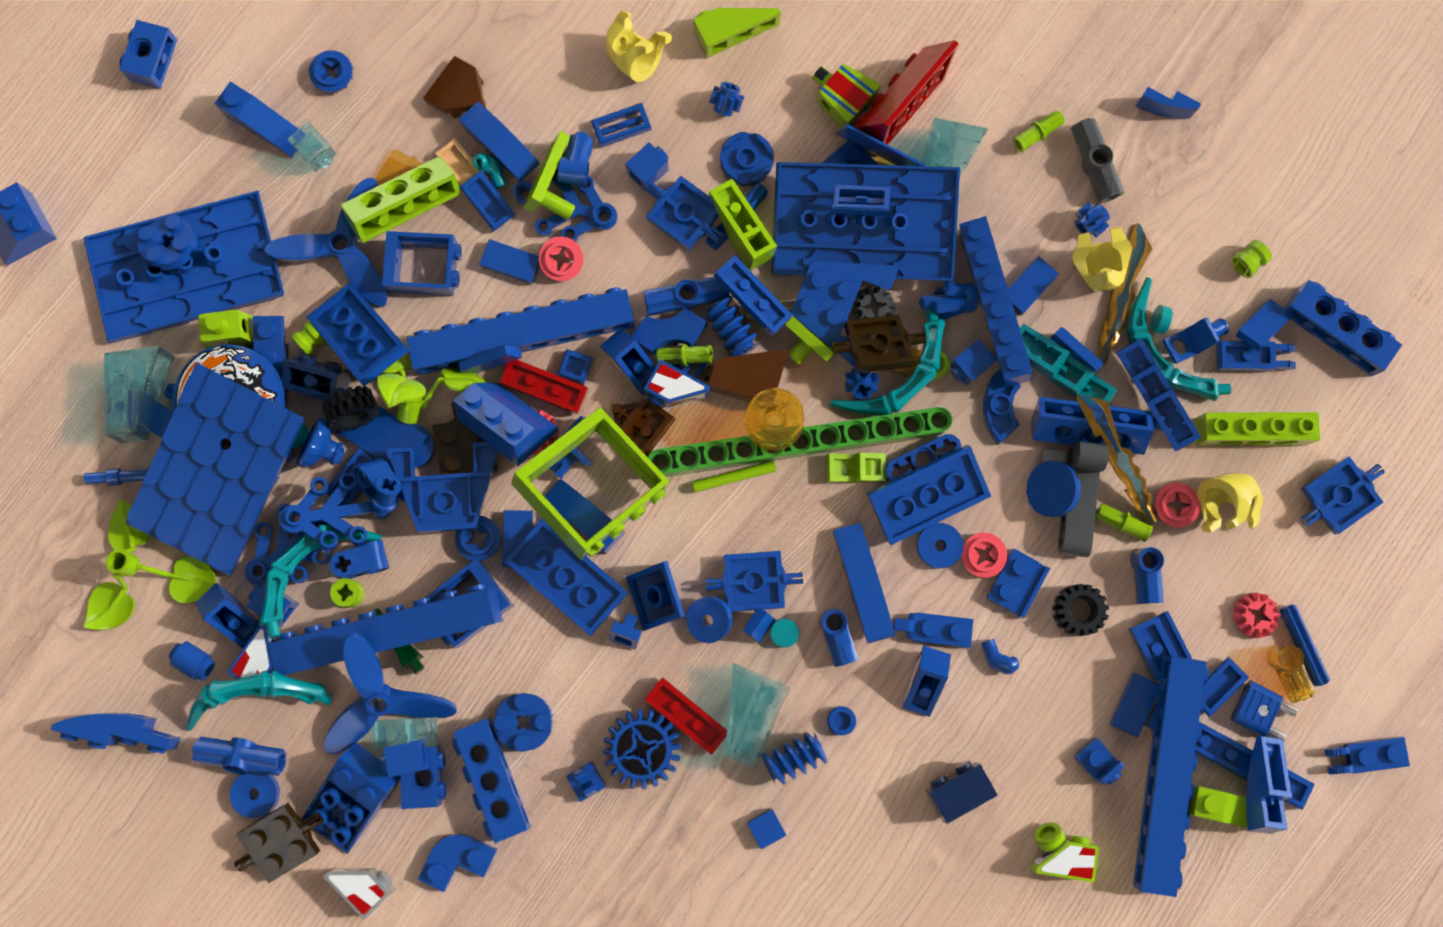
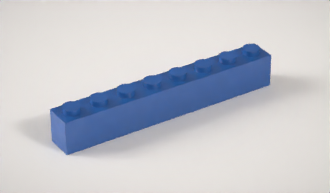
M611 288L606 290L605 294L597 296L591 293L583 294L578 297V300L567 302V300H556L550 303L551 306L543 308L529 306L524 308L523 312L512 314V312H502L497 314L496 318L485 320V318H475L469 320V324L461 326L447 324L442 326L441 330L430 332V330L417 331L414 333V336L407 337L413 370L419 376L442 371V369L447 367H459L460 360L502 345L518 347L521 349V353L613 333L620 328L623 330L635 328L627 289Z
M485 584L468 587L467 594L458 596L457 591L440 594L441 600L431 602L430 597L412 601L414 607L407 609L403 608V604L385 608L386 614L379 616L376 615V611L358 615L359 621L351 623L349 618L335 620L331 622L332 627L323 629L322 624L304 628L305 634L296 636L295 631L283 633L278 637L279 641L268 643L273 670L282 675H288L344 661L343 644L349 633H357L363 636L375 653L503 622L496 587L486 589Z
M1164 654L1162 657L1133 886L1141 892L1177 897V889H1180L1182 886L1183 876L1180 866L1181 859L1183 860L1186 856L1184 835L1185 830H1188L1190 825V815L1187 812L1188 803L1194 795V786L1191 783L1192 772H1195L1198 763L1195 748L1196 742L1198 743L1201 738L1199 717L1205 708V698L1202 696L1203 686L1207 683L1209 677L1206 661Z

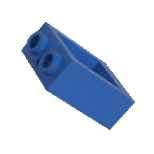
M387 231L382 286L388 293L454 296L455 287L458 288L460 283L459 271H456V264L462 257L461 244H458L453 234ZM403 247L447 249L445 284L400 282Z
M477 559L473 560L425 597H430L431 602L441 600L440 594L452 592L474 575L480 584H485L486 589L496 587L502 614L514 606L483 564ZM487 626L467 630L460 636L455 633L440 638L448 647L453 645L455 648H460Z

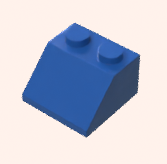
M17 182L0 191V256L5 265L8 266L57 239L33 194Z

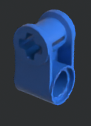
M381 457L354 466L355 481L358 487L366 494L373 507L384 513L394 511L398 506L397 495L401 491L402 484L391 470L385 458Z
M382 540L368 542L358 547L338 552L330 560L332 573L338 577L348 579L378 573L390 568ZM344 559L351 562V565L347 566V572L340 569V566L344 564Z

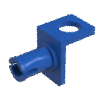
M1205 317L1185 330L1165 338L1163 344L1172 361L1178 364L1220 341L1218 337L1226 335L1229 332V326L1222 318L1210 323L1209 319ZM1175 340H1179L1185 345L1184 354H1179L1174 349Z
M580 416V417L567 429V431H566L565 433H567L569 430H571L573 427H575L578 423H580V422H581L582 420H584L586 417H585V416ZM576 447L549 469L552 472L555 471L554 474L562 479L577 461L582 462L585 466H591L593 462Z

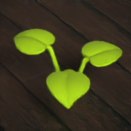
M405 354L383 371V373L389 374H383L378 377L377 387L380 396L388 408L399 404L397 419L406 424H416L419 422L422 407L427 408L429 400L439 385L444 384L448 389L455 391H465L473 383L487 382L476 373L460 372V367H447L442 369V377L436 380L426 395V389L420 382L405 378L404 370L413 369L411 358Z
M120 499L113 511L108 530L109 543L114 551L106 559L108 570L114 573L113 578H116L119 584L105 582L93 590L88 601L87 615L83 626L92 630H109L119 627L129 620L134 612L135 600L132 596L125 594L128 591V586L122 576L130 577L139 570L172 578L169 583L170 595L180 603L190 604L196 602L216 583L214 570L210 565L191 556L179 558L175 562L174 573L140 564L138 557L131 553L136 551V546L146 544L151 536L125 523L132 504Z

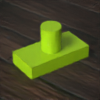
M794 316L785 324L801 338L788 352V355L799 365L812 350L818 353L826 362H830L836 355L833 354L832 349Z

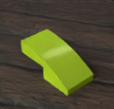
M828 453L825 455L826 483L887 481L886 453Z

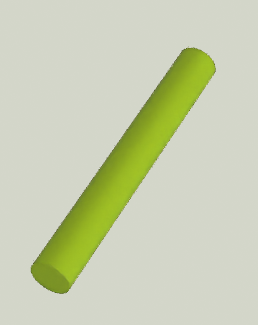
M774 461L694 481L692 484L696 493L776 472V466Z

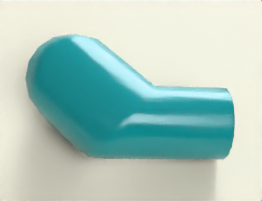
M479 153L473 157V166L479 171L481 170L490 175L495 189L507 185L501 164L496 158L485 153Z

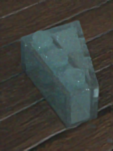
M934 118L928 133L923 163L926 166L960 167L961 177L988 128Z
M160 346L104 353L105 436L119 443L149 440L151 426L158 406L156 404L161 389H165L167 381L164 379L169 364H173L174 355Z
M733 663L725 756L748 767L757 768L790 687Z

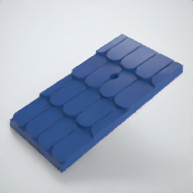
M776 163L773 240L777 248L772 258L771 274L805 276L810 262L820 261L895 265L900 267L895 279L954 281L960 167ZM834 185L891 187L889 216L833 214ZM839 195V197H856L852 195ZM867 196V198H883V199H884V197ZM835 216L839 220L837 224L834 222Z
M259 190L84 237V244L108 344L187 324L190 321L198 320V315L239 310L243 307L272 301L284 296L276 259L268 256L264 251L266 245L271 242ZM170 215H178L191 226L197 235L198 245L196 249L193 247L190 253L191 259L183 266L173 270H161L160 267L149 266L138 250L139 230L159 219L167 218ZM172 240L166 241L163 245L169 247Z
M196 362L125 523L232 576L305 418ZM230 441L231 447L225 450V442Z

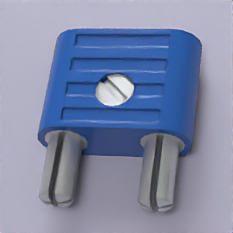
M1249 680L1233 710L1231 721L1260 736L1265 737L1268 735L1272 738L1282 739L1284 742V738L1287 737L1286 733L1272 727V724L1279 710L1294 717L1297 715L1298 708L1285 702L1283 696Z

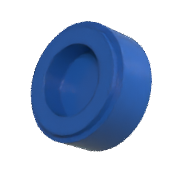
M844 706L833 708L827 716L828 728L833 733L841 736L851 733L856 726L854 712Z

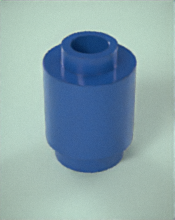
M188 641L176 644L169 654L171 659L170 666L193 680L204 681L211 674L216 664L211 659L210 654Z

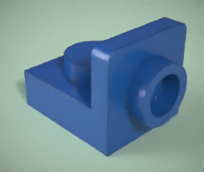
M1093 738L1073 756L1092 779L1102 785L1106 783L1110 785L1118 780L1122 775L1120 771L1125 767L1121 761L1114 758L1098 738Z

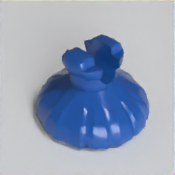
M319 417L310 429L307 440L298 455L297 466L308 468L321 459L329 461L331 465H335V463L339 464L343 459V443H337L331 439L330 426L325 418Z

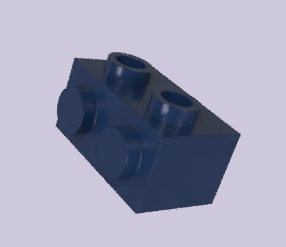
M299 354L297 358L285 360L281 379L284 389L323 400H330L329 396L332 394L338 395V391L342 390L344 392L349 388L352 372L342 369L343 365L340 363L326 361L324 364L317 362L315 356Z
M970 760L955 768V774L948 778L945 775H941L930 782L931 787L925 791L942 822L948 824L998 796L980 763H971Z

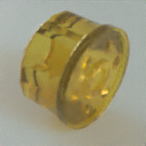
M780 388L765 389L755 395L746 410L744 418L748 437L755 445L768 451H780L792 446L800 437L804 427L803 406L798 398L788 390Z

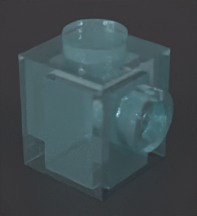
M309 121L287 139L296 152L315 172L320 168L323 169L330 165L333 157L336 156L331 145Z

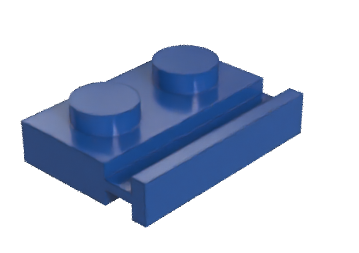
M1013 548L986 599L1018 615V617L1024 618L1050 568Z
M1164 611L1129 628L1154 681L1160 680L1163 654L1192 659L1169 611Z

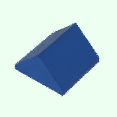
M663 561L626 577L643 631L685 618L668 561Z

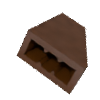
M777 350L717 358L714 367L708 366L704 381L708 382L711 392L772 409L789 351Z

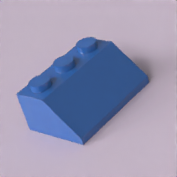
M473 383L453 400L458 421L517 466L524 462L558 431L557 426L499 383Z

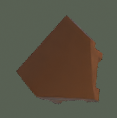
M456 56L452 58L423 97L428 105L446 114L451 113L455 119L459 118L462 112L472 108L478 101L486 108V102L483 99L482 93L484 82L479 76L478 70Z
M641 399L640 402L621 405L619 403L611 405L614 422L647 457L676 421L674 416L661 407L648 402L647 399Z

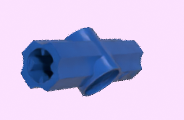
M714 276L694 281L684 279L675 285L643 291L648 316L683 310L684 307L691 310L695 306L718 302L730 296V293ZM688 290L693 293L694 297L690 300H684L680 297L679 293Z
M200 737L194 743L192 761L196 764L222 767L225 771L238 775H247L248 772L279 776L284 771L287 752L281 748L260 746L244 738L235 737L231 741Z

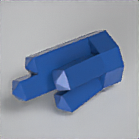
M946 281L943 287H937L934 295L921 296L919 305L923 310L933 309L938 319L945 320L962 313H970L977 310V290L973 283L959 284Z

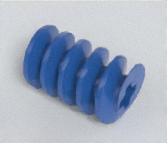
M733 296L719 300L706 311L708 313L706 320L714 322L712 325L713 331H720L718 339L720 341L726 340L723 345L725 350L733 349L729 354L730 357L746 355L760 344L753 343L754 339L758 336L757 333L749 335L747 333L752 326L751 323L741 324L746 315L736 316L735 313L739 310L740 306L730 307L729 304L733 301Z
M808 732L803 733V743L797 737H794L793 748L784 742L783 753L775 747L772 748L773 758H770L765 752L762 753V759L774 784L775 779H778L783 785L786 784V774L795 780L796 769H799L804 775L807 774L806 764L808 763L814 769H817L818 758L824 764L828 763L826 754L815 733L814 737Z

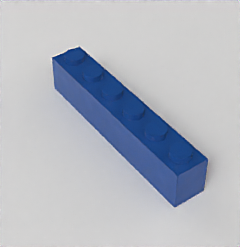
M984 216L960 223V237L1004 387L1031 381L1033 376L1032 368L987 217Z

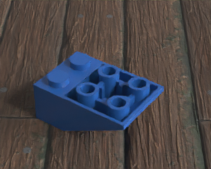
M355 743L337 759L302 818L305 820L319 812L321 814L320 817L324 819V823L313 829L348 854L400 782V775L388 778V773L382 769L381 760L358 743Z

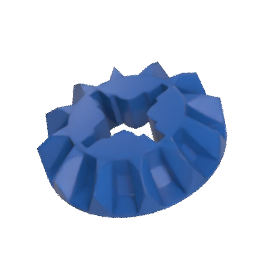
M333 50L324 51L312 60L309 67V77L314 86L324 93H337L338 90L347 88L350 79H353V66L343 53ZM325 66L332 70L336 69L338 78L328 76Z
M480 516L478 527L475 530L479 534L489 533L482 540L484 549L477 543L467 544L474 538L473 529L458 530L455 534V544L458 551L469 560L477 559L482 561L489 559L498 551L501 542L498 526L491 519Z

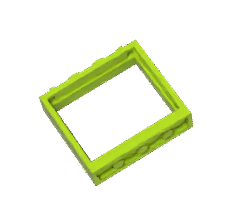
M599 407L514 472L511 485L575 555L582 560L588 554L591 557L597 554L604 547L602 542L608 537L615 539L626 528L624 524L630 519L633 522L637 521L646 512L645 507L652 502L656 505L666 496L664 490L670 481L607 413ZM595 432H598L650 490L585 542L531 482Z

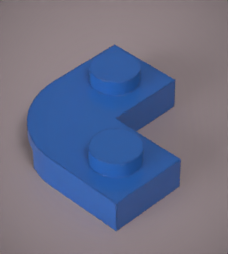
M467 834L445 837L430 852L417 880L445 892L457 866L485 877L498 849Z

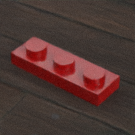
M519 360L507 363L499 382L503 386L577 415L589 390L586 386Z
M663 677L644 699L711 755L730 733Z

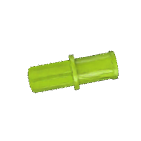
M1054 111L1039 122H1032L1030 128L1013 138V143L1017 150L1023 153L1038 141L1046 140L1048 134L1065 123L1063 114L1060 111Z
M683 344L682 347L659 348L656 359L658 363L661 359L668 364H682L683 366H688L689 363H712L713 354H710V352H713L711 345L688 347L687 344Z
M1104 503L1100 504L1096 510L1095 518L1117 528L1119 533H1128L1141 539L1143 542H1146L1151 535L1153 526L1131 517L1129 512L1123 513Z

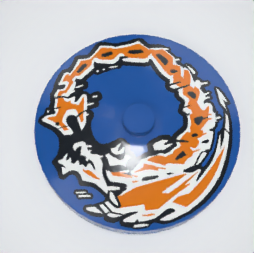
M232 344L213 346L195 355L180 372L172 397L174 413L178 405L177 402L197 362L282 407L285 406L282 381L269 360L252 349ZM230 441L224 444V449L227 450L231 447Z

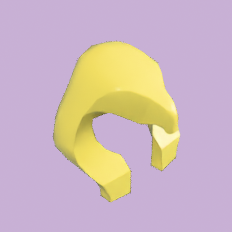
M621 11L608 29L605 41L606 53L623 74L636 82L645 81L654 73L659 65L664 44L672 41V35L662 31L654 33L650 39L640 37L633 30V24L630 20L631 13Z
M1122 227L1110 228L1111 242L1091 245L1089 232L1078 234V242L1072 252V263L1087 285L1094 291H1110L1119 288L1124 281L1132 252V245L1126 238Z
M1227 473L1215 476L1201 482L1199 485L1197 497L1200 501L1204 523L1200 526L1203 532H1213L1221 527L1222 518L1218 513V508L1224 502H1228L1235 507V516L1224 523L1227 530L1237 527L1244 521H1247L1251 529L1258 525L1263 496L1258 483L1252 476L1242 473Z

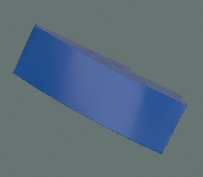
M479 101L458 119L465 131L482 145L490 156L496 158L501 166L519 182L540 164L532 153Z
M1260 736L1256 738L1248 770L1246 789L1248 831L1272 834L1288 830L1283 800L1292 798L1283 740Z

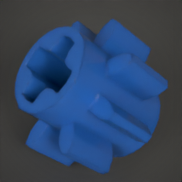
M722 82L720 87L714 86L709 103L714 104L713 110L722 116H732L733 111L740 112L744 96L739 94L741 89L737 85L730 82Z
M1088 202L1075 214L1078 217L1075 220V226L1081 234L1089 232L1090 235L1093 234L1097 238L1109 227L1107 221L1110 219V215L1099 203L1092 207Z
M855 366L851 372L845 373L846 392H853L854 399H869L873 392H878V372L858 373Z

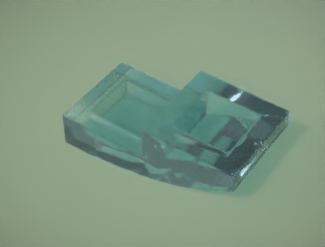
M437 717L376 720L374 723L375 750H383L384 747L422 739L425 740L426 747L438 746Z

